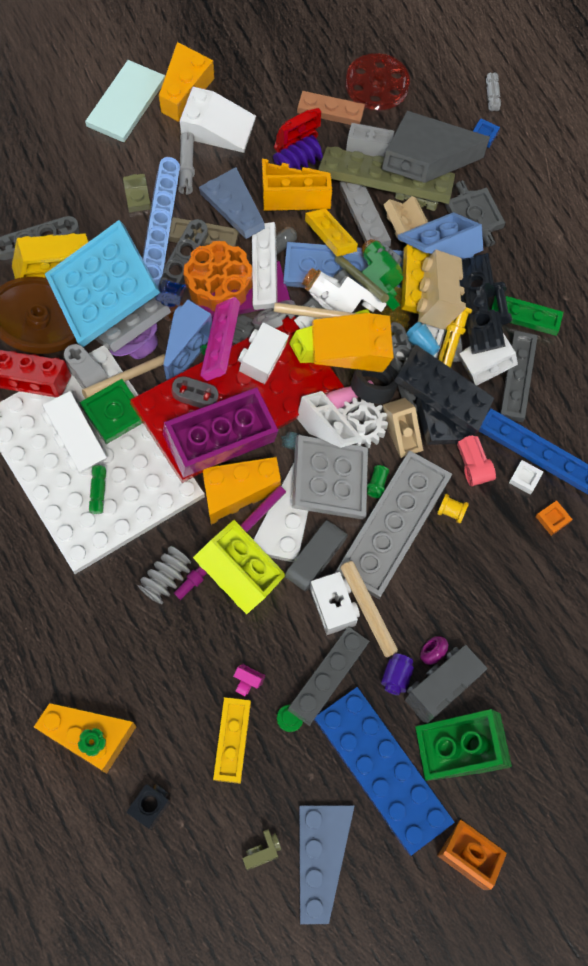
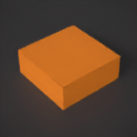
M557 500L536 515V518L551 536L573 520Z

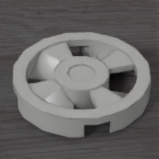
M293 300L279 302L284 304L296 305ZM269 308L257 314L252 323L257 330L260 329L262 323L277 328L283 325L282 320L287 315L290 319L295 315L274 312V308Z

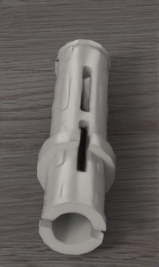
M184 132L180 135L178 191L184 194V187H186V195L193 191L192 179L195 175L193 167L194 135L189 132V140H187V132Z

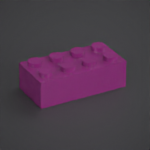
M258 388L166 421L163 428V436L183 478L275 441L278 429Z

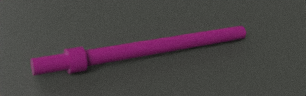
M278 486L240 525L246 533L286 493L281 486ZM200 566L196 571L193 569L186 576L187 580L174 592V595L181 600L194 586L198 587L204 581L203 577L207 572Z

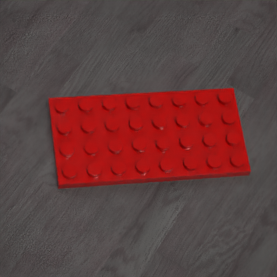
M295 316L292 319L289 317L283 319V325L275 328L289 335L281 356L265 384L239 372L241 362L238 359L242 350L250 347L249 337L231 347L226 374L206 381L201 376L203 362L130 400L131 406L140 417L181 483L197 476L203 470L183 478L163 436L164 422L201 409L180 402L173 397L172 385L178 377H188L214 386L218 391L217 402L258 388L277 429L297 419L302 396L320 391L327 394L334 390L345 388L330 366L299 362L289 344L296 330L300 329L294 321ZM182 385V387L179 388V392L184 394L185 390H187V386ZM206 392L203 400L208 401L210 393Z

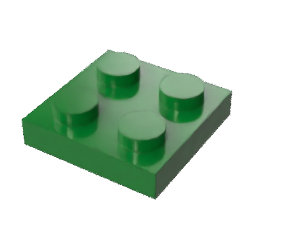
M122 379L79 402L80 407L105 444L142 424L140 417L130 404V400L135 397Z

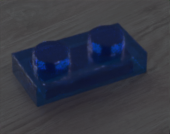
M163 280L159 287L160 293L156 295V300L161 301L162 305L168 307L180 305L185 294L186 285Z

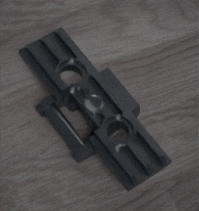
M488 253L463 259V279L460 280V285L464 287L465 293L461 295V302L466 303V307L472 309V313L468 314L466 321L472 354L506 347L502 325L512 321V315L508 312L505 296L506 284L504 282L494 283ZM475 280L483 281L479 287L471 286ZM495 295L498 305V311L496 312L495 309L489 310L488 306L489 297Z

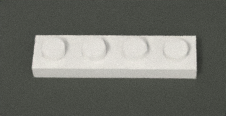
M275 222L264 223L265 229L252 235L253 307L255 310L274 308L275 302L278 303Z

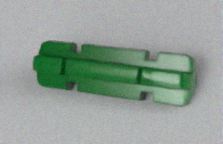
M95 465L92 467L89 511L92 514H102L106 468L102 465Z

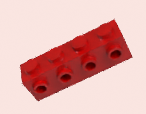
M0 350V388L55 398L63 394L71 377L65 360Z

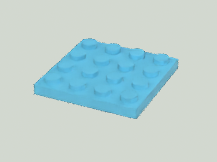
M120 220L45 273L77 343L82 347L160 293L126 227Z

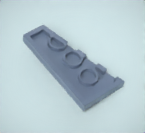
M236 167L199 187L200 194L245 239L265 229L264 221Z
M299 806L300 924H329L354 806Z

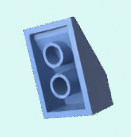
M454 212L398 235L399 240L425 253L432 254L435 250H439L460 258H470L474 254L483 251L482 224Z
M187 300L183 306H178L173 315L163 364L166 381L186 371L201 353V345H205L209 339L212 316L190 300Z

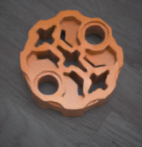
M213 241L209 245L198 246L191 252L189 261L184 264L185 285L188 288L191 300L198 306L210 308L211 311H215L217 304L236 297L240 305L246 301L247 293L253 287L252 265L247 260L246 252L239 246L228 245L225 241Z

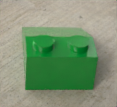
M490 709L416 726L425 781L486 773L512 767L501 714L497 711Z

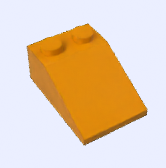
M362 313L314 319L312 321L314 364L384 372L394 358L390 316Z

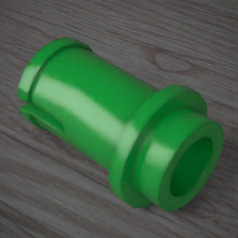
M381 465L374 466L371 481L367 484V495L370 497L380 498L384 493V485L389 474L387 467Z

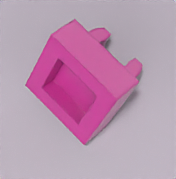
M244 664L240 665L233 676L241 680L236 692L246 696L252 686L258 688L262 685L266 675Z

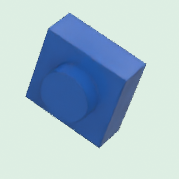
M480 119L473 132L489 136L490 139L487 147L490 148L499 133L500 127Z

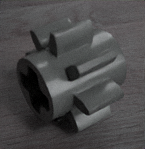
M245 315L238 317L233 343L237 344L251 336L255 329L251 324V318Z

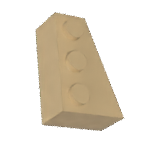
M435 250L430 257L425 258L422 265L424 277L419 288L422 293L417 305V311L419 312L418 322L444 330L466 309V303L461 302V295L465 293L464 287H461L459 280L463 279L462 259Z

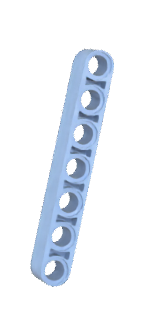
M172 157L161 159L142 256L158 288L164 269L180 164Z

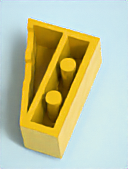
M71 233L68 235L25 236L17 238L12 261L15 279L21 277L45 278V273L88 243L86 234Z

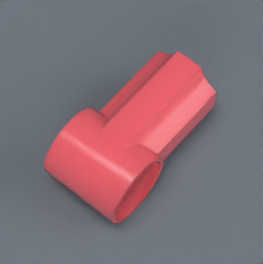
M472 435L458 441L457 446L465 464L464 472L468 484L472 487L495 480L494 465L490 459L486 458L478 436Z

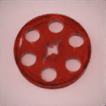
M379 53L367 54L357 58L349 66L346 75V89L354 102L365 104V108L380 111L396 107L406 98L410 84V77L406 67L396 58ZM383 63L385 67L378 68L374 64ZM361 68L366 72L359 74L355 70ZM399 73L402 77L397 79L392 77V74ZM361 85L364 89L358 91L353 86ZM398 90L400 94L392 95L389 91ZM378 96L381 98V100L373 101L370 99V97Z

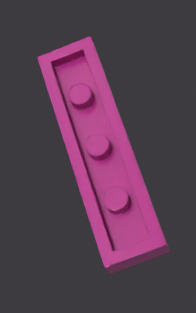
M236 297L216 305L201 370V376L206 381L226 374L240 302Z

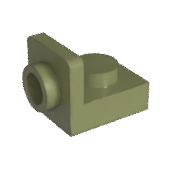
M133 174L123 177L129 213L151 209L145 174Z
M268 829L263 831L268 848L263 850L262 845L246 851L247 857L242 859L247 871L278 858L277 851L281 850L276 833L270 835Z

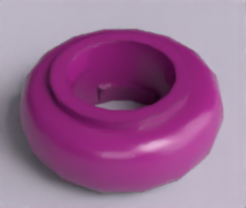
M442 636L431 638L421 650V660L427 665L440 661L448 651V641Z

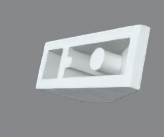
M323 391L302 396L297 419L309 434L340 448L362 441L359 433Z

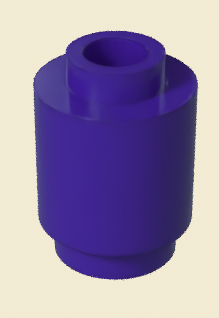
M393 654V657L389 659L381 684L385 686L384 690L386 692L400 695V692L405 693L407 691L414 669L411 658L402 654Z

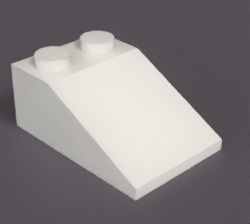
M192 87L180 119L181 134L187 132V139L189 140L190 132L194 135V141L244 153L256 116L214 91Z

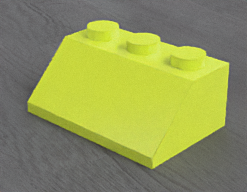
M235 520L228 524L193 557L200 567L214 579L218 586L246 614L265 599L285 577V573Z

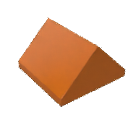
M460 819L437 856L481 889L491 890L496 883L507 853Z

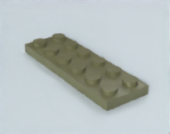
M327 147L319 166V171L330 173L331 179L447 204L450 201L455 174L449 172L423 183L383 170L385 158L382 156H369L359 151L350 152L342 150L339 147Z

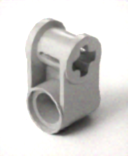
M74 344L65 349L64 358L66 365L83 389L108 378L98 362L94 361L81 345Z

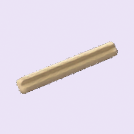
M346 562L341 565V570L384 656L390 657L396 654L398 649L354 562Z

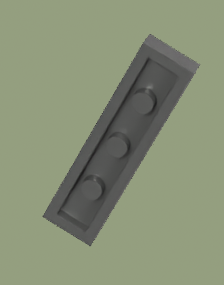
M514 331L511 346L516 352L518 365L507 370L500 414L513 421L523 422L526 415L538 335Z
M348 626L292 702L288 711L310 726L370 641Z

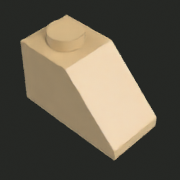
M406 398L383 404L384 413L387 414V428L401 458L405 457L409 450L413 453L423 451L415 406Z

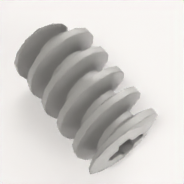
M172 546L168 548L170 555L162 554L161 560L163 563L155 562L154 567L157 571L152 569L147 571L150 579L146 577L141 578L143 587L137 585L145 595L159 604L164 603L160 597L161 594L170 596L167 590L168 586L174 589L177 588L173 581L174 579L184 580L180 572H191L187 566L188 563L191 564V561Z

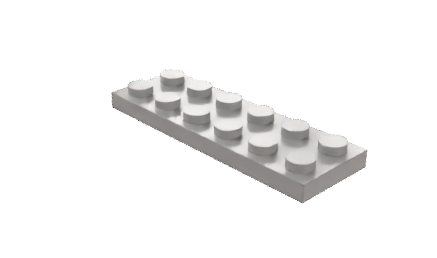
M409 450L335 573L340 572L342 578L345 579L341 565L353 561L369 594L380 599L445 489L452 473Z

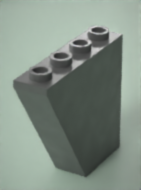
M407 111L386 150L382 169L426 183L484 158L490 137Z

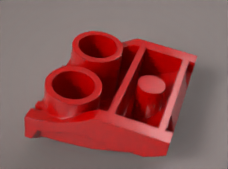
M319 108L310 109L285 121L277 133L274 145L275 150L280 153L282 149H288V146L295 145L297 141H302L306 136L310 137V135H313L317 138L318 132L316 129L321 125V110Z

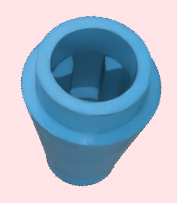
M417 322L406 333L410 343L414 346L418 345L432 356L441 348L426 324L422 325L421 322Z

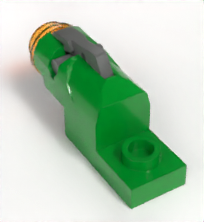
M370 239L362 246V256L368 264V267L362 273L389 295V300L386 304L394 311L400 306L399 302L395 299V296L398 294L394 288L404 278L400 267L402 258L384 243Z

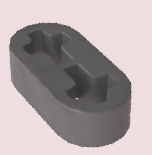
M178 377L173 382L172 395L180 402L199 408L217 403L218 391L210 384L188 377ZM182 385L187 386V390H185L184 394L179 392V388H181ZM206 392L210 393L208 401L203 400Z

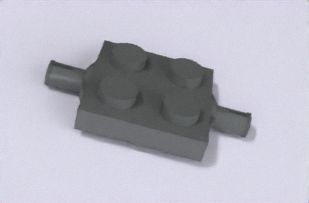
M463 180L461 183L460 181L457 182L455 186L460 195L450 199L449 204H445L449 214L454 212L482 224V237L486 247L493 246L495 240L491 232L503 229L505 221L487 188L468 191Z

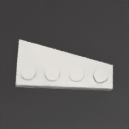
M294 463L281 486L286 493L268 511L253 539L270 558L294 562L299 556L308 511L292 508Z

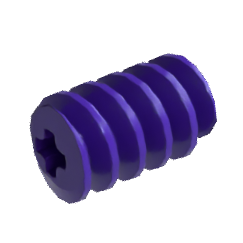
M310 135V137L306 136L302 141L299 140L295 145L292 144L288 146V149L284 148L280 153L277 152L273 155L275 165L281 166L282 163L289 164V168L301 170L300 165L308 168V162L311 165H315V158L318 161H322L323 158L321 146L313 135Z

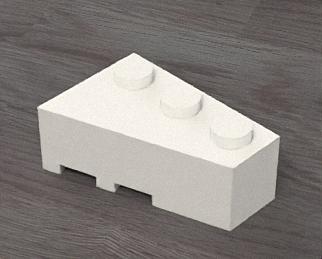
M70 391L43 404L44 412L41 415L48 427L53 426L56 432L53 437L59 448L64 447L69 455L66 457V460L72 471L77 469L79 474L93 466L106 461V455Z

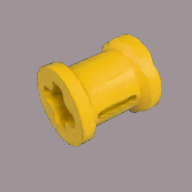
M445 494L437 514L440 516L442 514L456 519L457 523L461 524L469 503L465 502L463 504Z

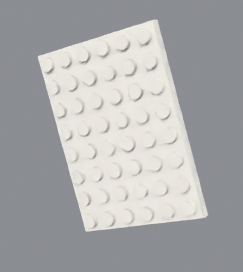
M104 345L88 353L103 368L108 378L123 372ZM71 374L63 394L71 392L107 457L106 461L98 464V466L102 465L106 468L104 501H102L104 504L103 513L92 514L89 511L92 468L79 474L77 469L72 471L66 460V457L69 456L64 447L59 448L53 437L56 434L53 426L48 427L41 415L44 412L43 404L55 399V397L19 391L1 401L0 452L74 574H77L201 500L205 495L194 477L181 483L143 423L110 443L105 444L80 407L79 402L86 398L82 394L83 388ZM129 380L125 381L134 397L138 396Z

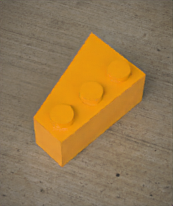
M177 42L159 93L161 113L180 122L192 87L206 90L214 80L213 60Z
M262 158L264 211L331 209L332 184L330 173L305 167L302 170L289 168V164L282 163L281 166L270 164L269 160Z
M277 457L214 466L203 470L211 525L218 522L220 518L234 514L239 509L268 497L278 486H281Z
M49 703L34 725V728L107 774L136 729V725L131 721ZM97 728L103 732L106 745L98 755L88 756L78 748L80 734L86 729L92 730ZM91 739L89 744H94V740Z

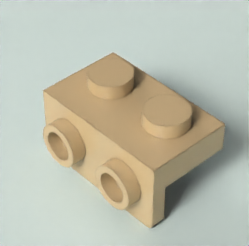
M411 196L403 204L391 199L384 204L387 211L386 216L393 224L397 238L401 233L428 223L416 197Z

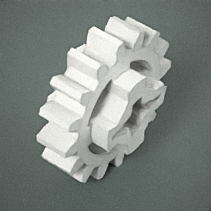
M354 397L352 404L345 401L344 407L338 409L362 437V441L356 443L357 446L365 444L366 447L370 448L371 442L377 445L379 437L384 438L388 422L385 421L387 414L381 413L382 405L375 407L374 403H367L362 399L361 402H358Z

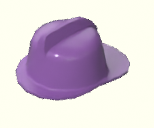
M157 323L116 352L110 350V353L114 356L129 354L134 359L145 358L158 345V338L155 333L157 331Z

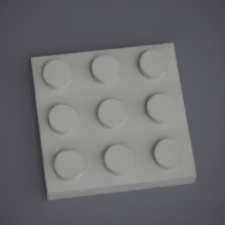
M298 435L295 439L292 508L364 519L366 517L368 447L349 445L340 448L322 439Z

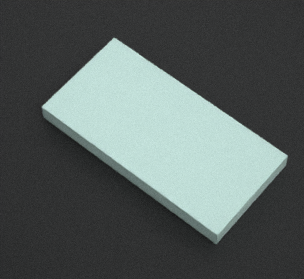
M127 60L85 121L86 126L121 142H125L161 89L165 75Z

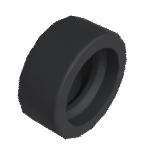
M390 365L387 366L384 372L355 369L351 380V387L354 393L364 401L375 404L386 403L394 396L398 386L394 380L398 373ZM369 376L380 379L386 386L373 385L366 381L364 377Z

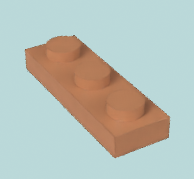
M302 91L297 113L300 114L310 109L319 108L321 110V119L349 125L351 123L361 124L365 104Z

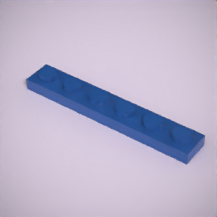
M492 408L489 410L479 432L588 495L587 463Z

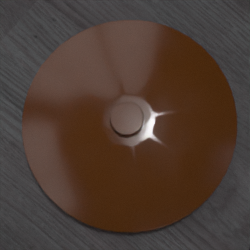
M21 277L0 286V339L6 344L24 352L48 354L62 351L77 342L47 278Z

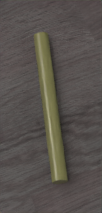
M342 255L335 257V262L341 268H344L348 274L382 303H386L389 300V295Z

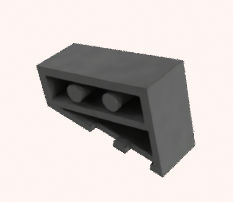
M467 645L460 650L455 647L445 656L447 661L443 665L439 666L436 664L426 673L428 677L423 682L417 681L407 690L409 695L405 702L425 724H428L488 669Z

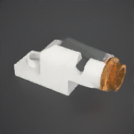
M311 268L301 283L324 309L352 313L361 299L364 301L361 305L371 312H374L375 309L382 312L386 306V303H382L372 293L347 276L339 284L338 279L324 274L319 269Z

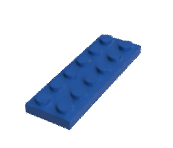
M358 687L317 715L314 719L409 856H412L455 823Z

